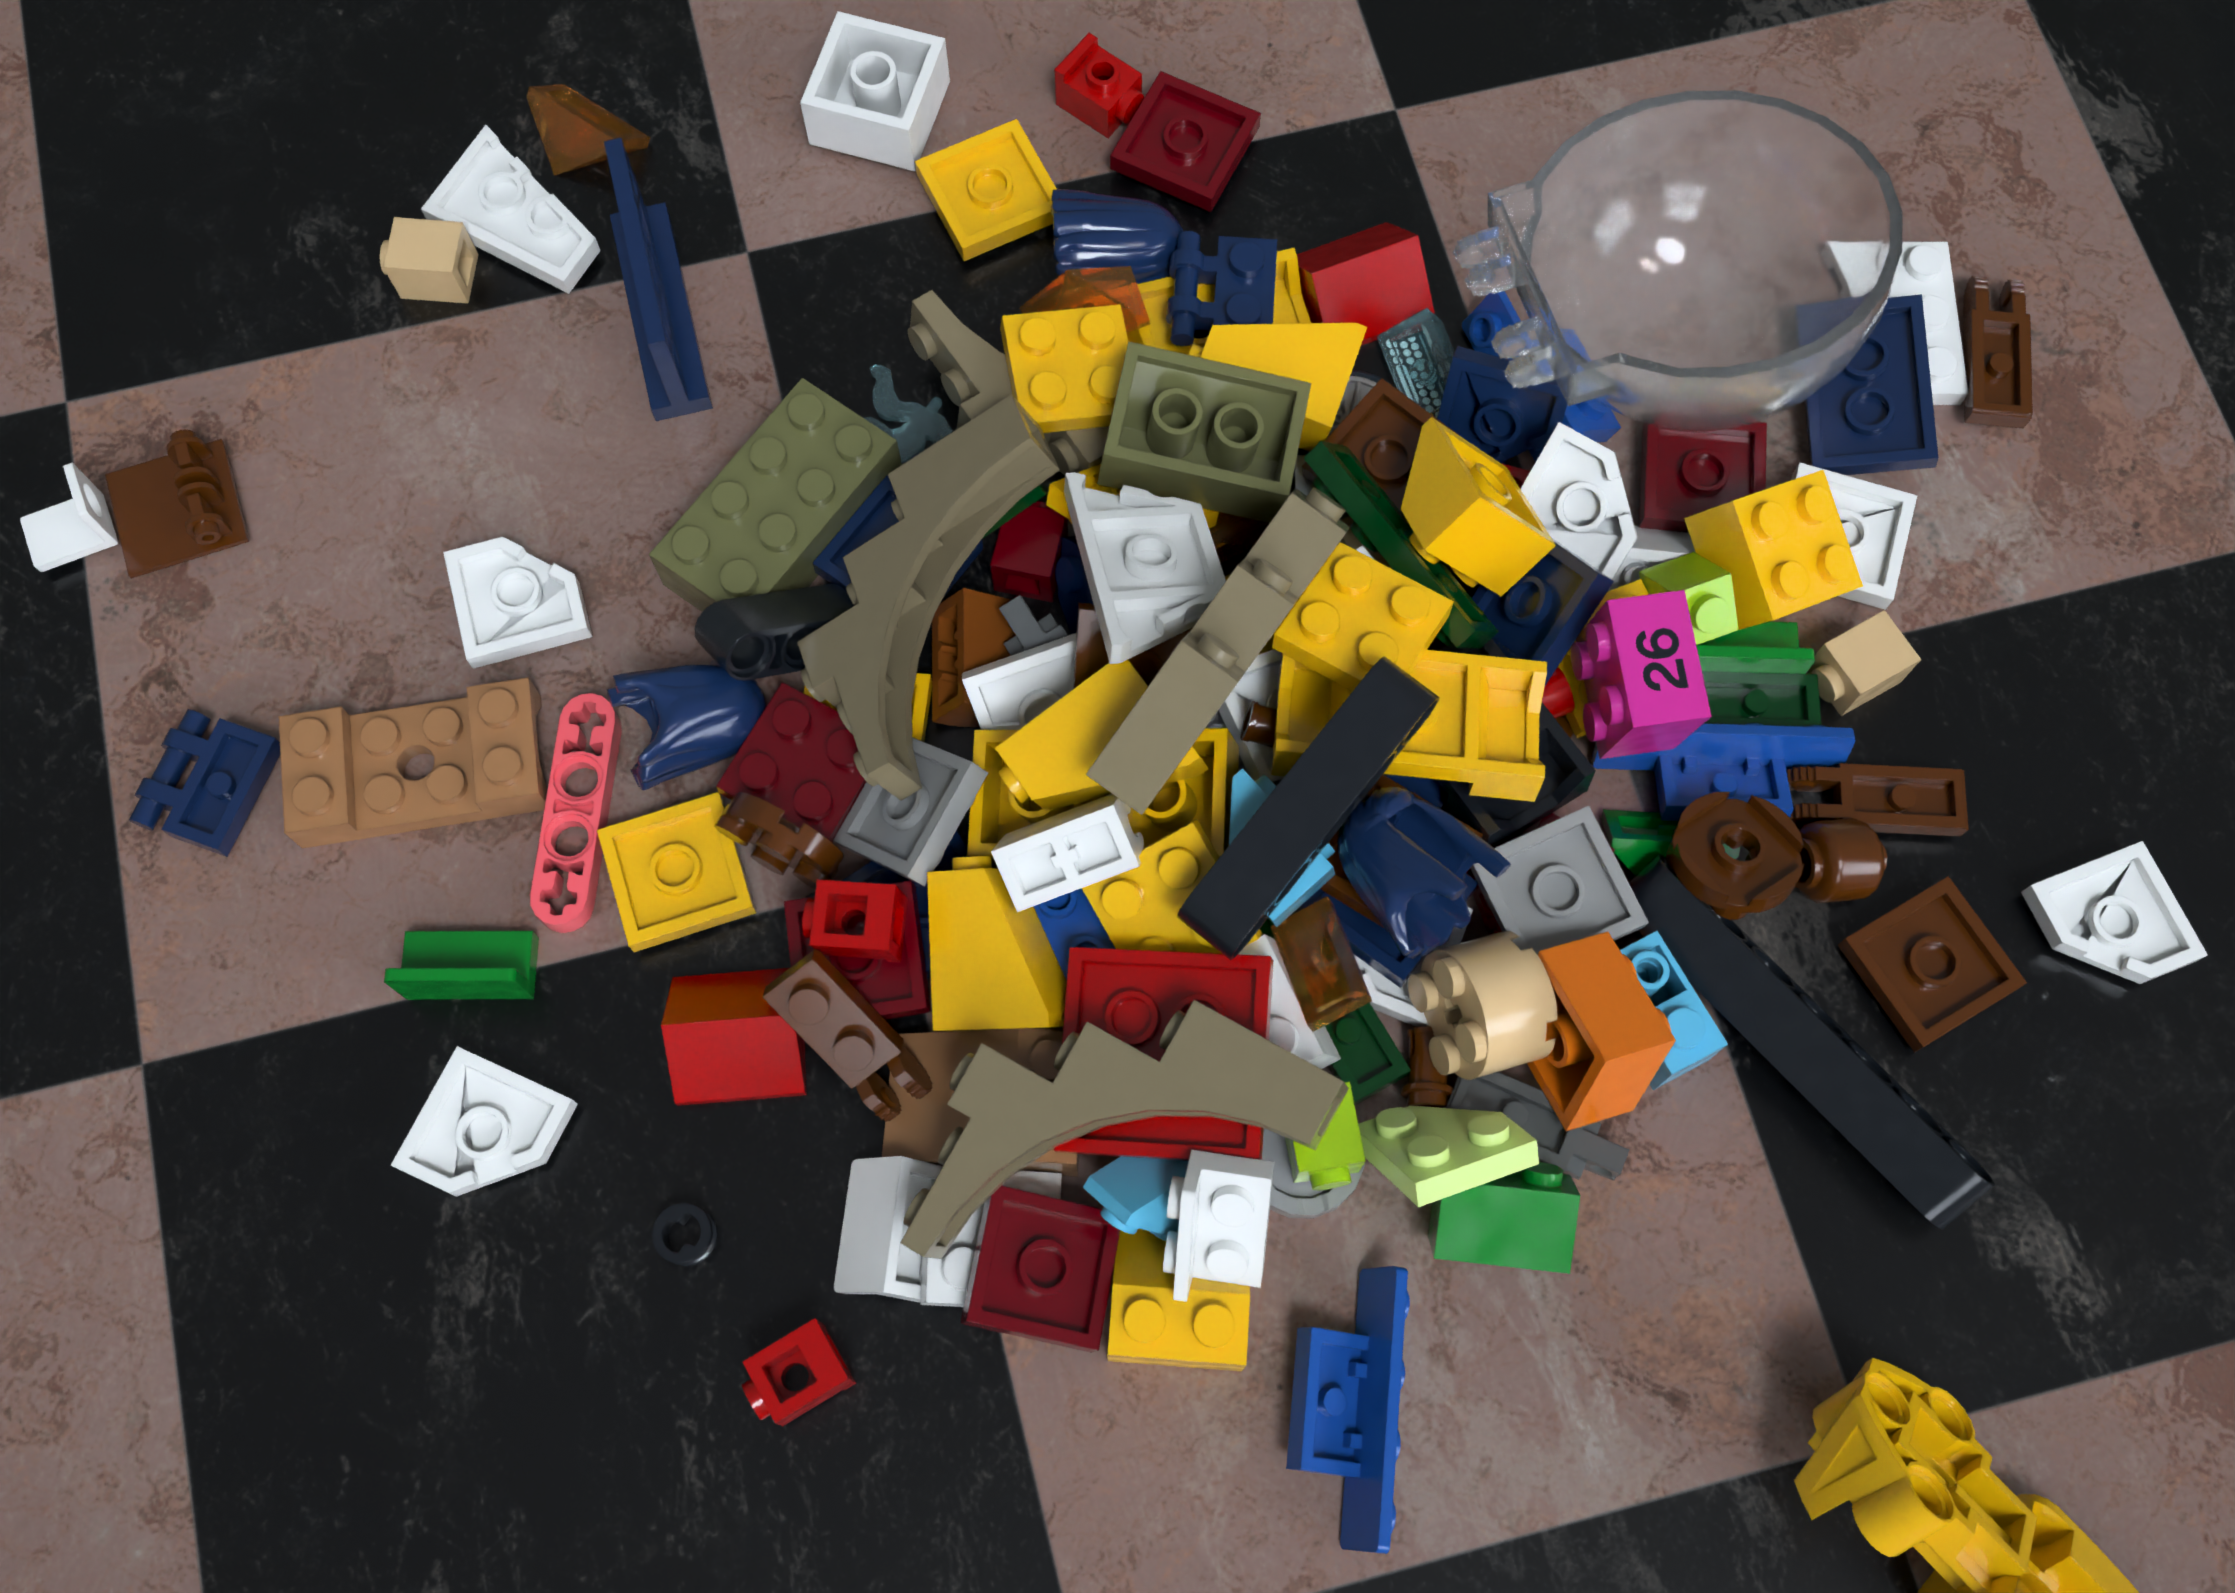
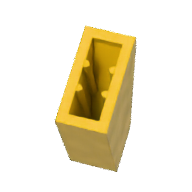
M1359 323L1212 325L1205 346L1201 347L1192 344L1188 355L1311 383L1299 444L1300 449L1310 452L1320 441H1325L1331 431L1367 327Z
M1126 660L1119 664L1108 663L995 747L1007 764L998 773L1021 803L1030 797L1032 801L1043 809L1051 810L1095 800L1111 794L1088 777L1086 773L1148 688V685L1130 661ZM1193 746L1165 784L1198 777L1209 769Z
M991 856L952 858V870L927 872L933 1031L1063 1026L1067 980L1034 907L1019 912L1016 911L999 869L992 868Z

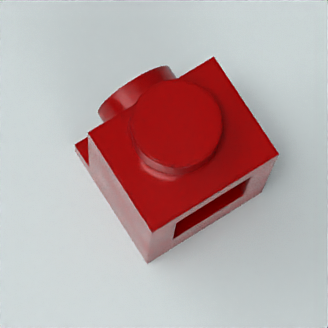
M1088 33L1054 69L1056 105L1108 139L1122 123H1130L1144 99V94L1142 93V73L1098 46V38L1091 33Z
M817 879L815 899L808 898L804 906L802 920L804 937L810 938L809 946L819 950L823 955L886 959L888 962L901 963L908 898L896 884ZM856 915H865L864 931L858 935H849L847 932L849 920Z
M816 1318L742 1362L751 1379L741 1385L756 1415L760 1420L771 1415L774 1423L781 1426L788 1424L840 1391H845L856 1384L825 1325ZM803 1365L809 1375L807 1384L801 1390H789L785 1382L788 1370L793 1366Z

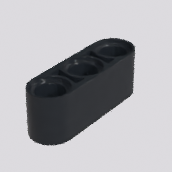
M826 584L724 599L712 603L698 617L694 628L695 638L706 652L736 680H752L798 672L804 669L805 665L797 642L852 608L854 604L849 598L846 588L839 584Z

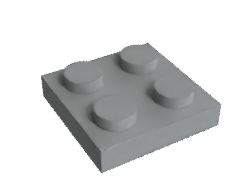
M912 737L922 789L900 801L879 784L873 787L866 782L833 841L849 851L925 887L927 872L934 871L935 867L940 863L944 851L967 810L972 806L988 772L970 760Z
M1589 806L1494 848L1511 864L1506 872L1499 877L1493 876L1479 863L1473 864L1470 868L1501 931H1512L1519 936L1512 940V942L1520 950L1532 947L1538 955L1540 950L1604 932H1609L1615 941L1644 928L1649 923Z

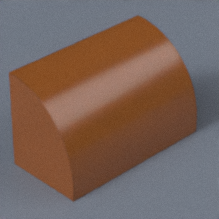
M962 588L940 603L932 620V722L957 727H980L964 687L962 673L1011 656L1004 643L1016 636V634L999 609L1011 599Z

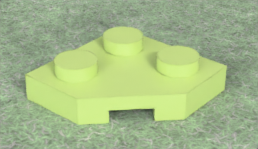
M1408 1106L1405 1108L1395 1107L1383 1110L1376 1118L1358 1123L1365 1158L1417 1207L1539 1164L1537 1140L1502 1112Z

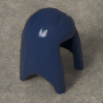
M1053 190L1051 215L1053 216V255L1056 261L1054 269L1056 274L1077 283L1083 288L1082 291L1054 292L1055 311L1069 309V300L1170 277V256L1172 252L1177 250V237L1179 233L1183 232V229L1178 220L1167 209L1157 203L1143 199L1096 194L1082 190Z
M712 660L710 665H685L614 675L615 686L607 689V695L612 707L626 706L634 709L647 720L652 730L650 744L638 756L637 764L630 769L641 790H648L667 780L700 770L736 755L766 708L763 692L755 679L736 680L715 660Z
M1387 787L1371 791L1358 804L1339 829L1337 840L1339 859L1349 882L1384 929L1394 939L1398 950L1411 959L1418 955L1423 957L1430 954L1437 946H1441L1449 940L1454 927L1462 929L1469 924L1471 916L1465 899V890L1468 887L1465 884L1466 872L1473 864L1479 863L1496 878L1506 872L1511 866L1509 861L1452 815L1433 804L1417 798L1410 790L1400 787Z

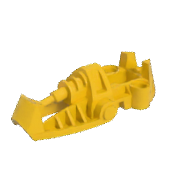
M1871 1358L1863 1365L1852 1382L1813 1409L1812 1418L1816 1432L1808 1444L1815 1452L1794 1479L1801 1500L1811 1520L1850 1500L1853 1516L1858 1528L1870 1545L1877 1551L1888 1557H1897L1911 1547H1914L1935 1569L1918 1590V1593H2139L2101 1549L2056 1504L2036 1494L2015 1495L1990 1470L1992 1456L1975 1439V1430L1965 1409L1947 1391L1939 1387H1931L1916 1376L1888 1362Z

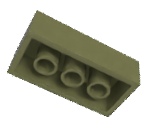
M801 378L649 553L662 584L701 612L712 603L724 599L809 587L819 576L815 573L813 561L886 475L902 465L897 440L804 378Z

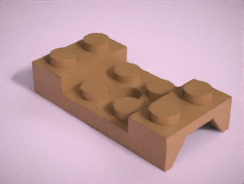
M529 677L469 686L466 687L467 697L355 715H349L340 706L279 716L284 834L303 849L544 810L548 789L539 762L536 715L542 707L540 693ZM420 754L434 756L433 769L426 777L420 780L405 779V767L413 757Z

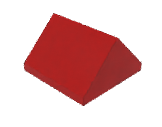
M1385 222L1297 254L1301 294L1311 323H1359L1367 327L1361 344L1362 346L1434 319L1435 311L1419 236L1415 233Z
M789 968L672 977L661 1029L674 1102L677 1106L807 1095L805 1041L762 997L765 987Z

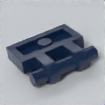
M1184 231L1178 234L1177 250L1171 253L1169 274L1174 279L1173 296L1168 299L1166 307V321L1171 325L1170 341L1174 345L1189 346L1193 344L1195 330H1211L1212 325L1273 324L1277 239L1219 236L1217 256H1205L1200 251L1201 237L1198 233ZM1198 283L1215 284L1214 302H1201L1197 298Z
M187 709L178 728H170L161 744L166 750L151 779H142L135 793L139 801L129 821L153 831L163 811H170L161 830L175 839L228 857L280 756V742L275 737L219 718L209 739L206 740L202 737L211 719L199 712ZM189 761L196 762L183 789L176 788Z

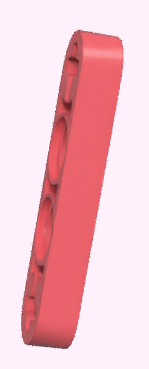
M593 693L580 694L572 698L563 707L559 718L530 892V906L535 916L550 930L559 933L573 932L583 927L591 918L594 909L603 854L597 830L607 827L622 733L621 721L610 702L603 696ZM591 713H597L604 723V726L593 727L591 732L590 746L596 755L585 752L586 736L578 726V723H587ZM582 768L592 769L597 772L598 782L591 793L581 797L571 796L566 793L565 784L572 772ZM569 827H581L588 832L586 847L575 856H563L556 851L558 836ZM554 867L569 872L567 890L577 900L575 904L565 905L562 915H557V912L548 904L549 899L560 898L564 883L561 875L557 871H552ZM575 872H583L582 875L575 874Z

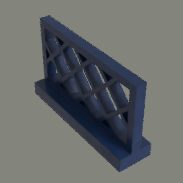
M622 138L604 141L619 213L610 214V220L650 407L655 421L713 409L666 203L645 206Z

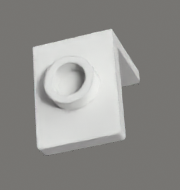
M73 462L63 465L73 499L20 518L33 565L40 572L119 544L104 494Z

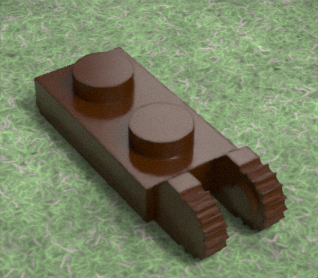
M1971 276L1969 278L1963 296L1964 364L1968 385V395L1964 399L1965 423L2024 429L2032 419L2030 314H2026L2025 284L2023 281L2007 280L2000 293V310L1991 311L1989 310V285L1987 277Z
M1839 763L1836 767L1800 766L1787 769L1786 771L1791 791L1821 792L1833 789V804L1801 803L1793 806L1794 810L1790 819L1799 828L1816 821L1854 818L1866 822L1874 832L1962 836L1969 830L1965 776L1962 769Z
M814 949L765 987L762 997L851 1089L856 1087L862 1102L870 1110H873L875 1115L879 1116L881 1120L883 1119L885 1122L891 1121L902 1111L896 1093L875 1072L886 1063L896 1082L901 1087H904L912 1097L921 1099L932 1091L933 1087L931 1084L933 1083L930 1080V1076H928L927 1071L924 1070L922 1065L917 1062L916 1058L903 1046L904 1039L819 950Z

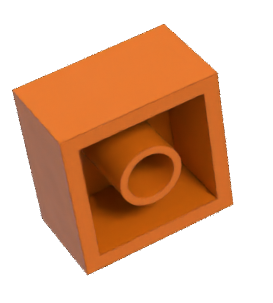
M1609 932L1540 950L1538 956L1548 973L1553 987L1558 1019L1547 1023L1545 1041L1555 1038L1556 1040L1553 1050L1547 1057L1529 1062L1527 1065L1565 1131H1570L1633 1111L1676 1041L1671 1033L1668 1019L1660 1009L1654 1006L1637 978L1633 963L1626 955L1621 953Z

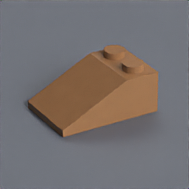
M1014 1028L899 1034L904 1039L903 1046L927 1071L933 1083L931 1084L933 1089L921 1099H916L896 1082L890 1072L889 1088L891 1087V1090L896 1093L902 1111L891 1121L885 1122L882 1157L904 1156L943 1166L938 1162V1158L944 1143L957 1127L964 1129L970 1119L968 1116L947 1105L954 1093L950 1089V1081L960 1061L970 1052L975 1055L981 1043L1053 1083L1059 1070L1054 1068V1061L1062 1046L1063 1030ZM1053 1148L1020 1171L1062 1173V1176L1078 1177L1080 1154L1059 1153L1054 1151Z

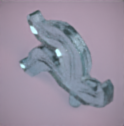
M876 364L870 367L871 376L877 379L872 394L874 408L878 416L887 421L906 423L899 428L891 430L884 423L872 417L863 418L897 440L901 462H907L914 454L922 452L927 440L935 444L953 432L945 417L937 413L942 406L940 398H932L927 407L916 402H903L898 399L894 391L891 370Z

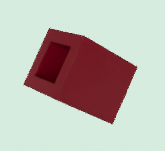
M1036 501L1000 527L990 564L994 591L1053 602L1057 586L1055 570L1057 562L1061 558L1062 537H1068L1066 517L1048 507L1045 502Z

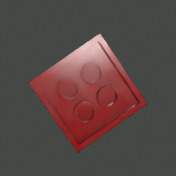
M1070 947L1062 1044L1072 1032L1075 1031L1080 1034L1086 1022H1089L1160 1062L1166 1050L1161 1048L1159 1043L1167 1024L1178 1010L1187 1013L1193 1000L1269 1040L1274 960L1271 956L1237 955L1234 959L1230 960L1224 954ZM1158 1116L1105 1126L1056 1146L1054 1151L1072 1154L1189 1161L1191 1150L1262 1160L1264 1128L1214 1117Z

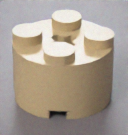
M1502 931L1434 950L1425 957L1420 972L1410 975L1408 980L1409 996L1416 1010L1421 1013L1424 1012L1428 1023L1426 1026L1432 1027L1434 1037L1429 1042V1053L1434 1067L1441 1075L1455 1073L1463 1079L1472 1080L1543 1059L1553 1050L1556 1038L1545 1041L1547 1023L1558 1020L1553 987L1540 957L1533 948L1520 950L1512 942V940L1519 937L1514 932Z

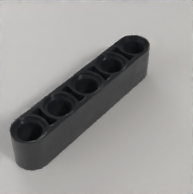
M1382 657L1365 675L1192 891L1180 908L1177 918L1230 960L1234 959L1249 943L1358 804L1434 710L1440 697L1387 657Z

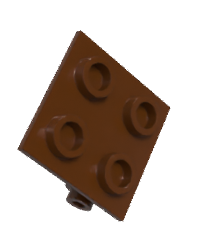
M186 429L178 430L170 436L171 441L166 446L168 455L105 474L126 568L130 578L249 542L225 444L222 439L205 444L202 439L196 437L195 432Z

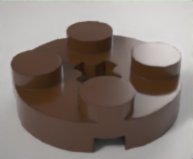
M736 793L731 803L727 804L714 825L720 833L744 846H747L748 843L754 845L756 848L752 852L751 857L765 868L779 875H784L789 866L794 869L792 873L795 877L816 889L817 879L833 880L838 872V866L844 858L843 853L818 831L805 823L799 828L782 818L784 810L747 793Z
M1713 792L1694 800L1682 812L1666 852L1667 863L1674 870L1685 888L1699 900L1711 905L1714 912L1720 917L1738 920L1745 917L1747 913H1760L1778 906L1791 894L1802 875L1804 864L1802 865L1800 852L1804 845L1801 833L1787 814L1765 799L1751 795L1749 801L1745 802L1739 799H1727L1730 792ZM1726 843L1732 849L1743 846L1749 851V854L1745 861L1733 859L1725 852L1722 844Z

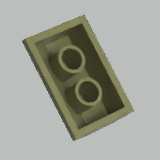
M1128 341L1097 484L1120 490L1124 484L1148 490L1155 496L1176 497L1200 503L1204 509L1270 523L1290 494L1311 383Z

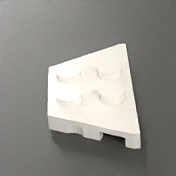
M1076 472L1065 473L1064 495L1109 663H1122L1193 628L1226 582L1202 505L1176 497L1155 496L1148 490L1124 484L1120 491V496L1086 488V475Z

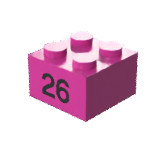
M1685 590L1607 600L1580 632L1576 642L1573 643L1571 647L1572 669L1577 680H1584L1588 703L1584 705L1583 709L1584 729L1589 741H1596L1599 759L1674 749L1712 717Z

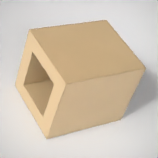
M394 217L389 240H384L380 248V265L382 272L388 275L401 299L468 304L479 254L463 222Z
M1883 610L1824 643L1814 656L1815 662L1808 672L1818 675L1819 696L1824 701L1832 703L1840 716H1843L1901 683L1921 661V658L1887 612Z

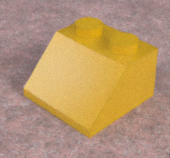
M1432 417L1422 425L1401 505V511L1414 532L1409 537V540L1416 551L1428 562L1437 564L1441 560L1448 564L1453 572L1468 586L1475 587L1479 583L1502 596L1544 558L1556 544L1506 466Z
M1138 1229L1134 1235L1120 1230L1113 1273L1108 1361L1243 1371L1247 1365L1250 1286L1192 1278L1187 1302L1173 1300L1175 1274L1163 1272L1166 1241L1143 1229Z

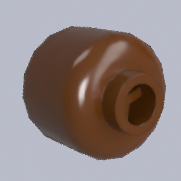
M1854 818L1824 820L1805 824L1799 830L1804 845L1800 852L1802 865L1804 864L1802 875L1795 887L1807 899L1816 903L1858 900L1869 897L1878 888L1887 866V853L1878 835L1866 822Z

